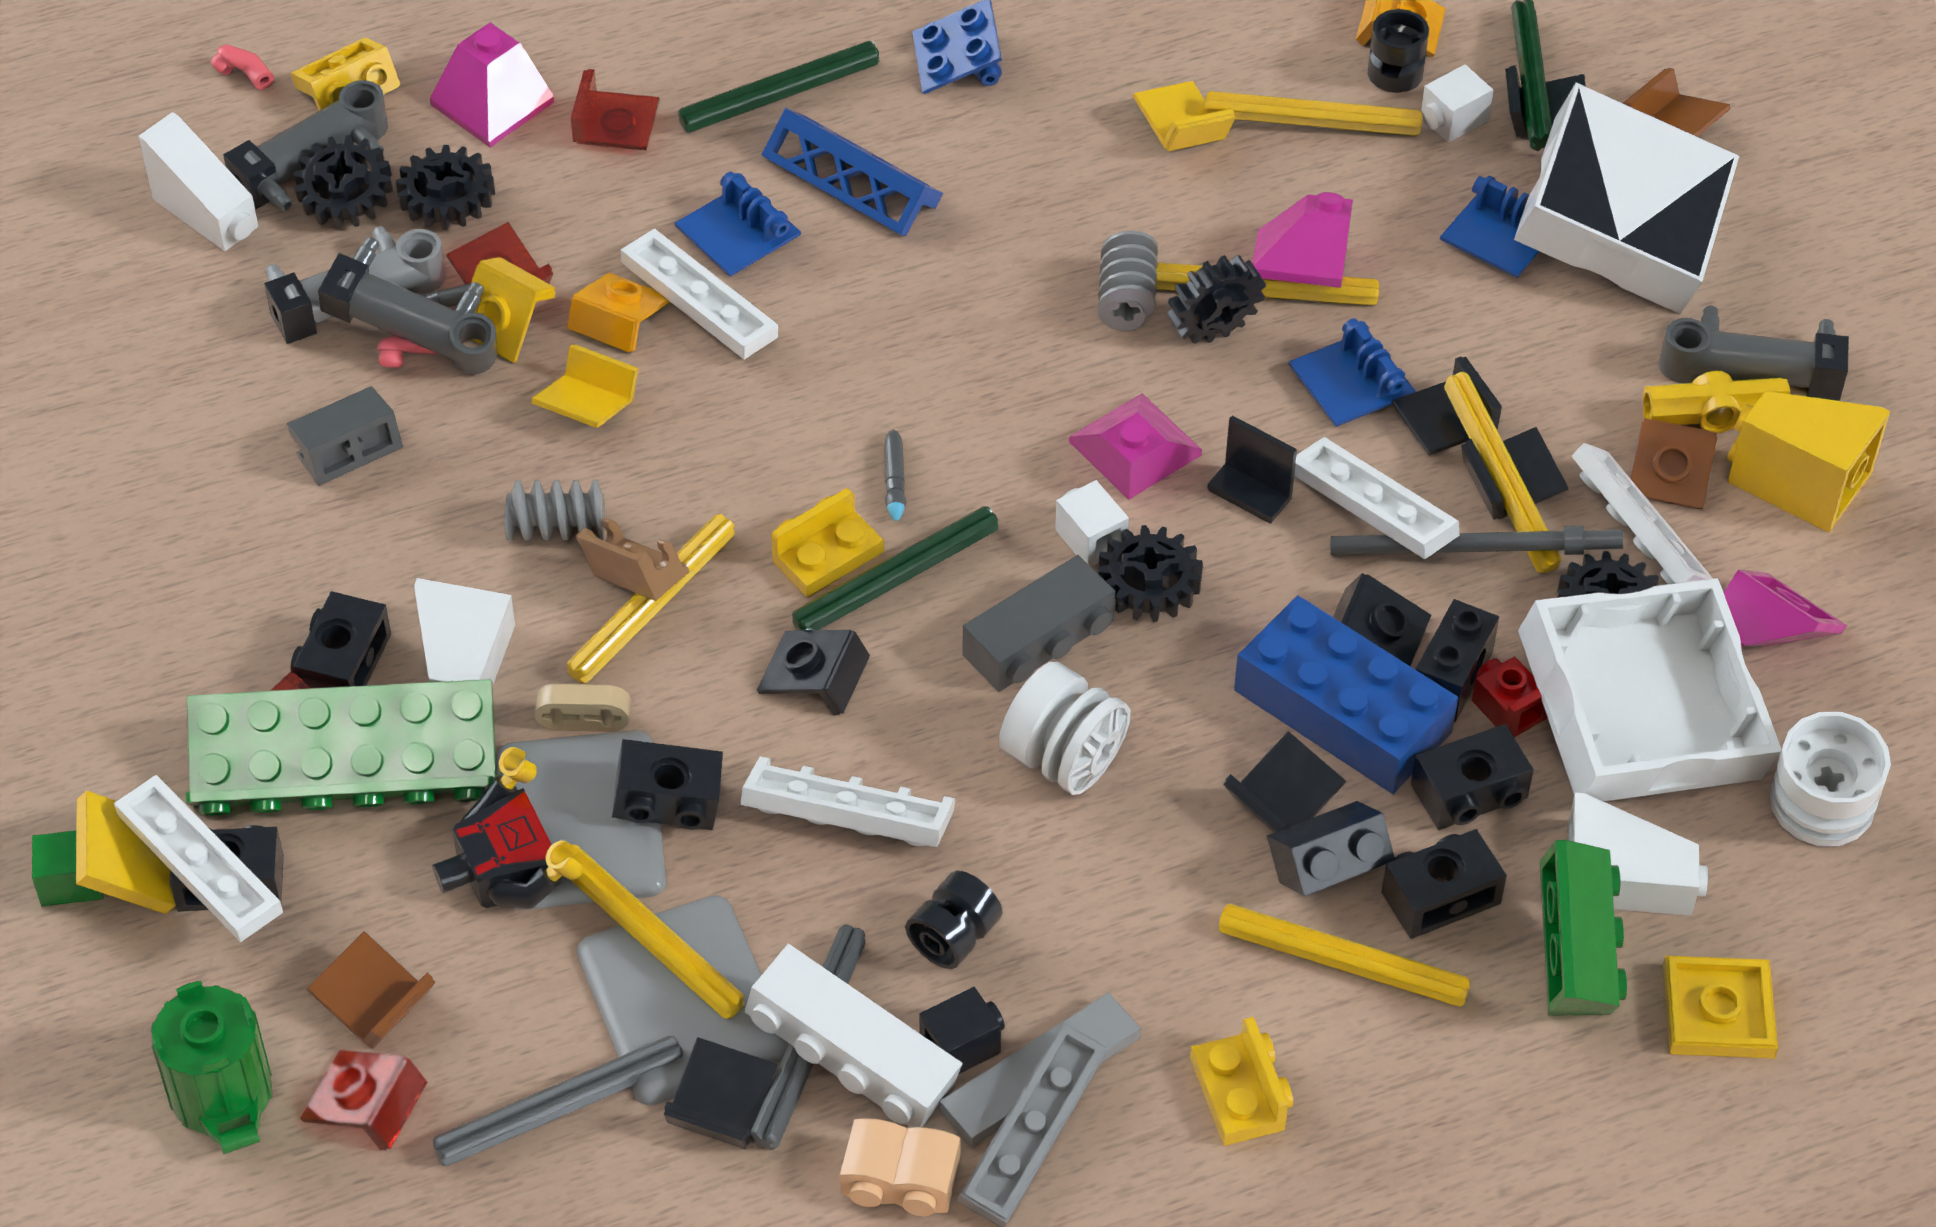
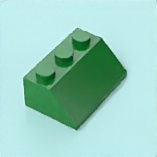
M1555 840L1539 861L1548 1016L1611 1015L1620 1006V1000H1625L1627 996L1626 971L1624 968H1617L1616 948H1622L1624 942L1623 920L1621 916L1614 917L1613 896H1619L1621 879L1619 866L1611 865L1609 849L1570 840Z

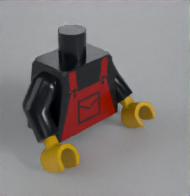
M510 747L501 754L499 769L504 776L497 775L475 805L453 827L452 832L457 856L432 865L435 878L442 893L470 883L482 907L501 906L531 909L563 882L562 876L573 880L582 874V864L572 858L577 855L578 849L563 840L551 844L524 788L517 790L515 786L517 782L529 783L537 775L536 765L528 760H524L526 752L521 749Z

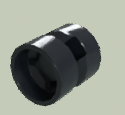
M1394 9L1380 14L1375 19L1367 74L1370 81L1376 87L1387 92L1401 93L1416 88L1423 80L1429 26L1422 16L1410 10Z
M957 870L951 872L938 886L932 895V900L925 901L907 920L905 925L906 934L912 945L921 955L935 965L951 970L957 968L974 949L976 940L984 938L1001 919L1003 911L998 898L985 883L967 872Z

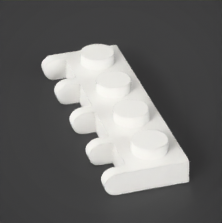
M760 756L742 787L741 805L758 808L761 812L767 814L781 813L804 818L818 825L831 824L854 829L864 835H882L900 839L914 846L927 845L938 847L952 817L955 798L944 796L942 802L911 796L910 788L900 787L898 793L863 786V779L852 776L849 782L816 776L814 775L813 767L803 766L801 771L798 772L771 766L770 758Z

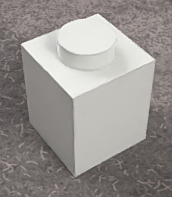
M1463 65L1424 86L1421 108L1423 121L1428 128L1435 130L1449 143L1489 121L1494 90L1467 65Z
M1097 480L1081 488H1074L1056 500L1055 531L1076 555H1079L1090 567L1099 562L1100 552H1107V544L1110 538L1122 542V532L1128 529L1129 517Z

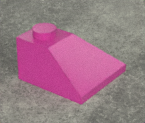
M491 22L457 45L430 97L431 106L488 147H492L554 103L553 94L522 45Z
M1323 192L1318 195L1308 194L1260 228L1257 234L1252 263L1260 273L1261 278L1341 288L1353 200L1344 199L1341 195L1331 192Z
M1143 393L1069 437V443L1128 500L1202 456V449Z
M1738 569L1723 592L1740 636L1741 649L1744 644L1746 646L1763 647L1842 634L1847 627L1846 624L1769 573Z

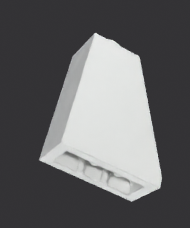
M174 112L170 113L138 136L153 200L223 251L228 250L240 240L245 239L252 231L258 228L252 195Z
M417 578L414 589L429 682L491 679L494 684L515 628L511 595Z
M1575 792L1568 821V840L1610 850L1611 865L1619 866L1621 879L1619 896H1613L1614 909L1692 916L1697 896L1705 897L1708 885V867L1699 865V844L1588 794Z

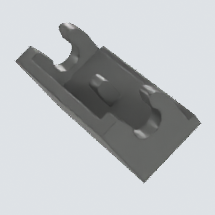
M372 386L287 423L290 435L301 449L296 453L318 486L403 448L394 411Z

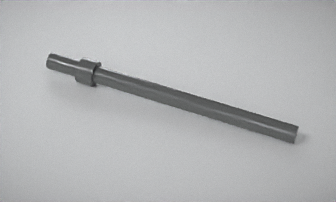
M1564 526V531L1459 533L1460 536L1435 553L1564 550V555H1584V550L1623 549V530H1584V526ZM1387 535L1331 536L1330 538L1331 555L1414 553Z

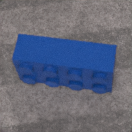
M1299 595L1237 655L1234 691L1393 795L1412 776L1415 755L1439 747L1452 733L1458 702L1456 695Z

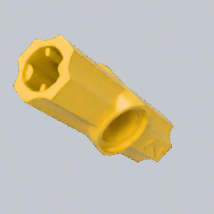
M1723 371L1706 372L1689 384L1644 386L1642 395L1643 418L1677 425L1700 424L1703 430L1717 432V434L1724 433L1735 428L1736 421L1743 408L1747 404L1754 406L1765 391L1790 394L1788 380L1783 378L1732 381L1730 375Z

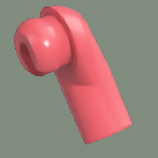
M227 44L217 48L218 53L211 58V65L219 73L222 72L223 75H230L236 67L243 71L259 90L267 89L274 82L272 72L259 56L253 52Z
M396 335L381 339L377 350L380 351L379 364L382 367L400 368L404 363L403 353L438 354Z

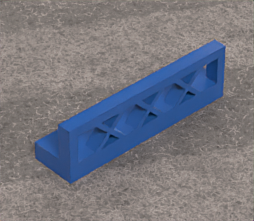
M787 108L784 109L761 156L903 236H907L922 205L936 209L943 195V192L820 123ZM791 131L799 136L803 154L787 159L778 154L788 132ZM810 142L819 148L812 150ZM830 153L834 156L838 173L822 179L818 176L814 158ZM805 162L807 170L798 164ZM845 162L853 166V168L847 170ZM866 173L869 175L873 193L856 198L852 194L849 178ZM840 182L841 189L833 184ZM880 182H882L883 184H885V185H887V186H889V187H888V188H885V189H881ZM896 193H901L910 198L899 221L888 216L884 201L885 197ZM875 201L877 209L868 205V203Z

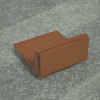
M1673 68L1662 70L1623 102V104L1696 137L1731 109L1730 104L1680 94Z
M1644 418L1639 434L1631 480L1647 499L1703 510L1717 442V432Z
M363 931L306 990L367 1047L370 1046L374 1049L421 1001L436 982L428 972L418 981L373 938Z

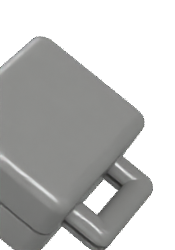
M630 730L511 742L503 745L498 750L496 755L497 775L504 776L499 769V759L501 754L510 747H517L526 752L524 760H528L536 765V777L529 783L517 782L515 786L517 790L524 788L551 844L563 840L570 844L578 845L636 898L652 897L664 890L666 886V870L661 824L651 822L634 823L626 819L612 818L617 765L622 739L653 743L651 737L646 732ZM562 876L563 882L531 909L595 902L571 880ZM514 908V909H517V910H528V909Z
M717 895L708 896L655 915L744 994L745 1005L743 1009L731 1019L722 1018L621 925L587 936L579 943L577 947L578 960L617 1056H623L667 1036H674L682 1048V1057L638 1076L634 1085L630 1088L634 1097L640 1103L656 1105L675 1098L697 1037L774 1063L781 1062L789 1043L775 1033L770 1034L761 1030L755 1025L751 1017L744 1012L751 988L762 974L733 908L724 897Z

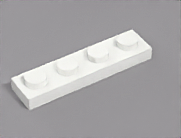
M655 228L620 250L621 263L742 359L745 360L778 338L777 323Z
M1326 437L1318 440L1296 456L1295 477L1423 559L1428 558L1460 536L1458 520Z
M1583 443L1571 456L1583 470L1579 474L1580 478L1593 491L1603 494L1609 502L1606 509L1615 520L1631 528L1636 535L1633 542L1637 548L1649 558L1656 559L1663 567L1660 575L1667 584L1713 579L1609 452Z
M157 775L114 803L117 815L240 943L283 913L280 900Z

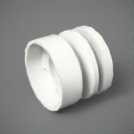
M1058 661L1048 662L1025 682L1014 698L1004 717L999 734V746L1004 753L1028 768H1038L1042 765L1044 777L1051 782H1058L1061 788L1071 795L1081 794L1103 775L1115 758L1125 739L1130 723L1131 710L1125 702L1117 697L1110 698L1108 693L1102 688H1091L1088 690V683L1084 677Z
M1818 712L1802 718L1787 733L1770 789L1771 809L1781 827L1798 840L1816 846H1841L1857 840L1872 824L1891 766L1888 746L1879 732L1863 719L1843 712Z

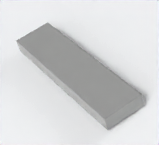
M1109 992L1063 1021L1109 1048L1101 1063L1141 1037L1140 1026ZM1061 1023L940 1100L941 1113L971 1148L999 1130Z
M1065 1022L1061 1023L963 1188L957 1202L1000 1227L1006 1226L1109 1048Z

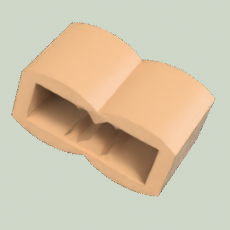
M854 1119L840 1172L841 1193L863 1207H877L880 1204L895 1203L903 1207L908 1213L916 1216L926 1217L933 1213H948L961 1160L960 1137L932 1128H906L896 1123L879 1119Z

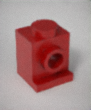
M1515 656L1503 663L1498 658H1493L1480 667L1476 674L1472 702L1495 727L1506 724L1515 738L1548 719L1541 700L1542 695L1537 688L1534 676Z

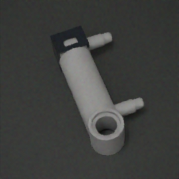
M378 226L373 229L372 236L379 242V252L375 253L376 256L369 267V274L414 293L422 294L433 292L445 282L446 271L440 238L434 232L424 229L411 230L403 234L397 240V244H395L393 238L386 232L384 227ZM271 264L267 266L265 273L268 277V282H265L264 285L269 310L286 344L317 334L315 324L334 317L320 310L318 289L329 270L298 280L295 272L285 275L278 265Z

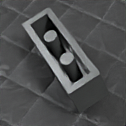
M1076 555L963 625L962 655L1000 692L1013 683L1025 681L1035 669L1051 659H1059L1065 656L1075 644L1088 636L1098 635L1103 632L1114 619L1115 590L1079 555Z

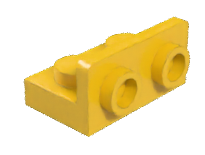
M366 37L290 73L295 88L312 96L318 111L338 101L342 88L354 81H372L380 86L383 90V95L400 86L387 47Z
M845 488L833 496L823 498L816 506L803 514L782 522L771 533L773 563L806 598L884 553V540L855 511V495L849 488Z
M1253 1016L1243 1019L1241 1034L1191 1046L1190 1060L1224 1146L1285 1131L1287 1110L1293 1107L1292 1091L1286 1077L1277 1076L1273 1063H1275V1051L1272 1040L1267 1032L1260 1033Z

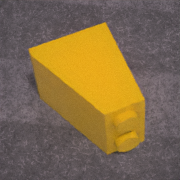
M1765 391L1754 406L1747 404L1743 408L1736 421L1734 429L1740 432V434L1731 446L1727 456V461L1732 463L1728 483L1829 533L1873 473L1891 411L1878 406Z

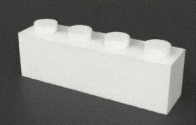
M789 943L752 986L744 1011L761 1030L770 1034L775 1033L794 1046L796 1052L804 1060L813 1064H820L836 1075L846 1089L855 1094H863L879 1105L886 1116L892 1121L902 1125L906 1124L910 1128L923 1127L940 1105V1100L945 1098L953 1088L963 1064Z

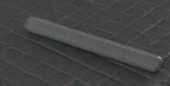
M848 924L841 926L822 967L848 984L866 943L865 932ZM788 1044L751 1129L752 1142L756 1146L764 1147L768 1150H774L779 1146L813 1067V1063L804 1060L791 1044Z
M674 1036L664 1037L433 1138L435 1153L442 1165L449 1166L633 1086L639 1075L682 1057V1048Z

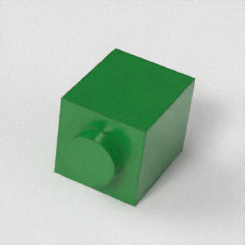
M76 830L32 835V880L41 907L104 899V893L76 884Z

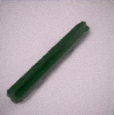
M1516 0L1511 6L1527 133L1530 147L1535 151H1540L1546 147L1552 123L1537 15L1532 0Z
M873 41L862 42L682 107L678 111L679 122L685 132L697 131L876 66L880 62L879 51Z
M982 506L796 609L792 613L794 627L797 630H820L994 533L998 529L996 514L988 506Z

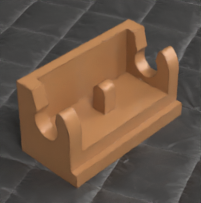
M605 517L602 518V525L607 531L605 541L598 539L591 530L586 528L576 535L594 576L654 601H657L690 572L687 564L680 561L671 543L659 539L657 545L661 552L624 538L618 524Z

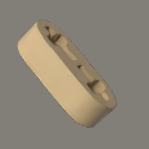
M549 684L537 692L534 717L541 726L552 730L617 731L628 724L631 698L624 689L612 685Z

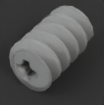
M1122 231L1107 238L1101 248L1098 317L1105 325L1112 329L1134 331L1143 325L1146 317L1151 315L1156 308L1158 243L1152 236L1144 232Z
M515 480L511 493L506 495L505 530L507 540H512L517 527H519L524 540L532 539L536 527L539 528L543 540L551 539L555 527H558L563 540H570L574 527H577L579 533L584 528L593 531V528L596 527L601 540H604L605 528L602 525V518L605 517L604 493H602L598 480H592L588 493H583L579 480H573L568 493L563 492L559 480L553 481L549 493H544L540 480H534L530 493H525L521 480Z

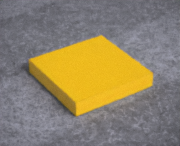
M86 790L77 798L76 884L167 914L176 906L170 886L171 870L117 815L114 806L116 800Z
M1665 955L1662 966L1669 1054L1776 1058L1778 1041L1770 960Z

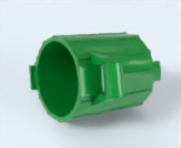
M201 980L187 983L176 989L177 996L164 1004L155 1021L152 1022V1049L171 1110L174 1111L184 1127L210 1136L215 1143L221 1146L223 1154H227L260 1142L258 1135L260 1114L266 1108L269 1099L272 1098V1074L256 1013L252 1010L246 997L229 989L221 988L218 985L203 987Z

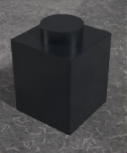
M975 986L919 1013V1034L962 1062L959 1074L1001 1053V1031L1005 1029L1003 1017L992 1001L987 1003L984 1001Z

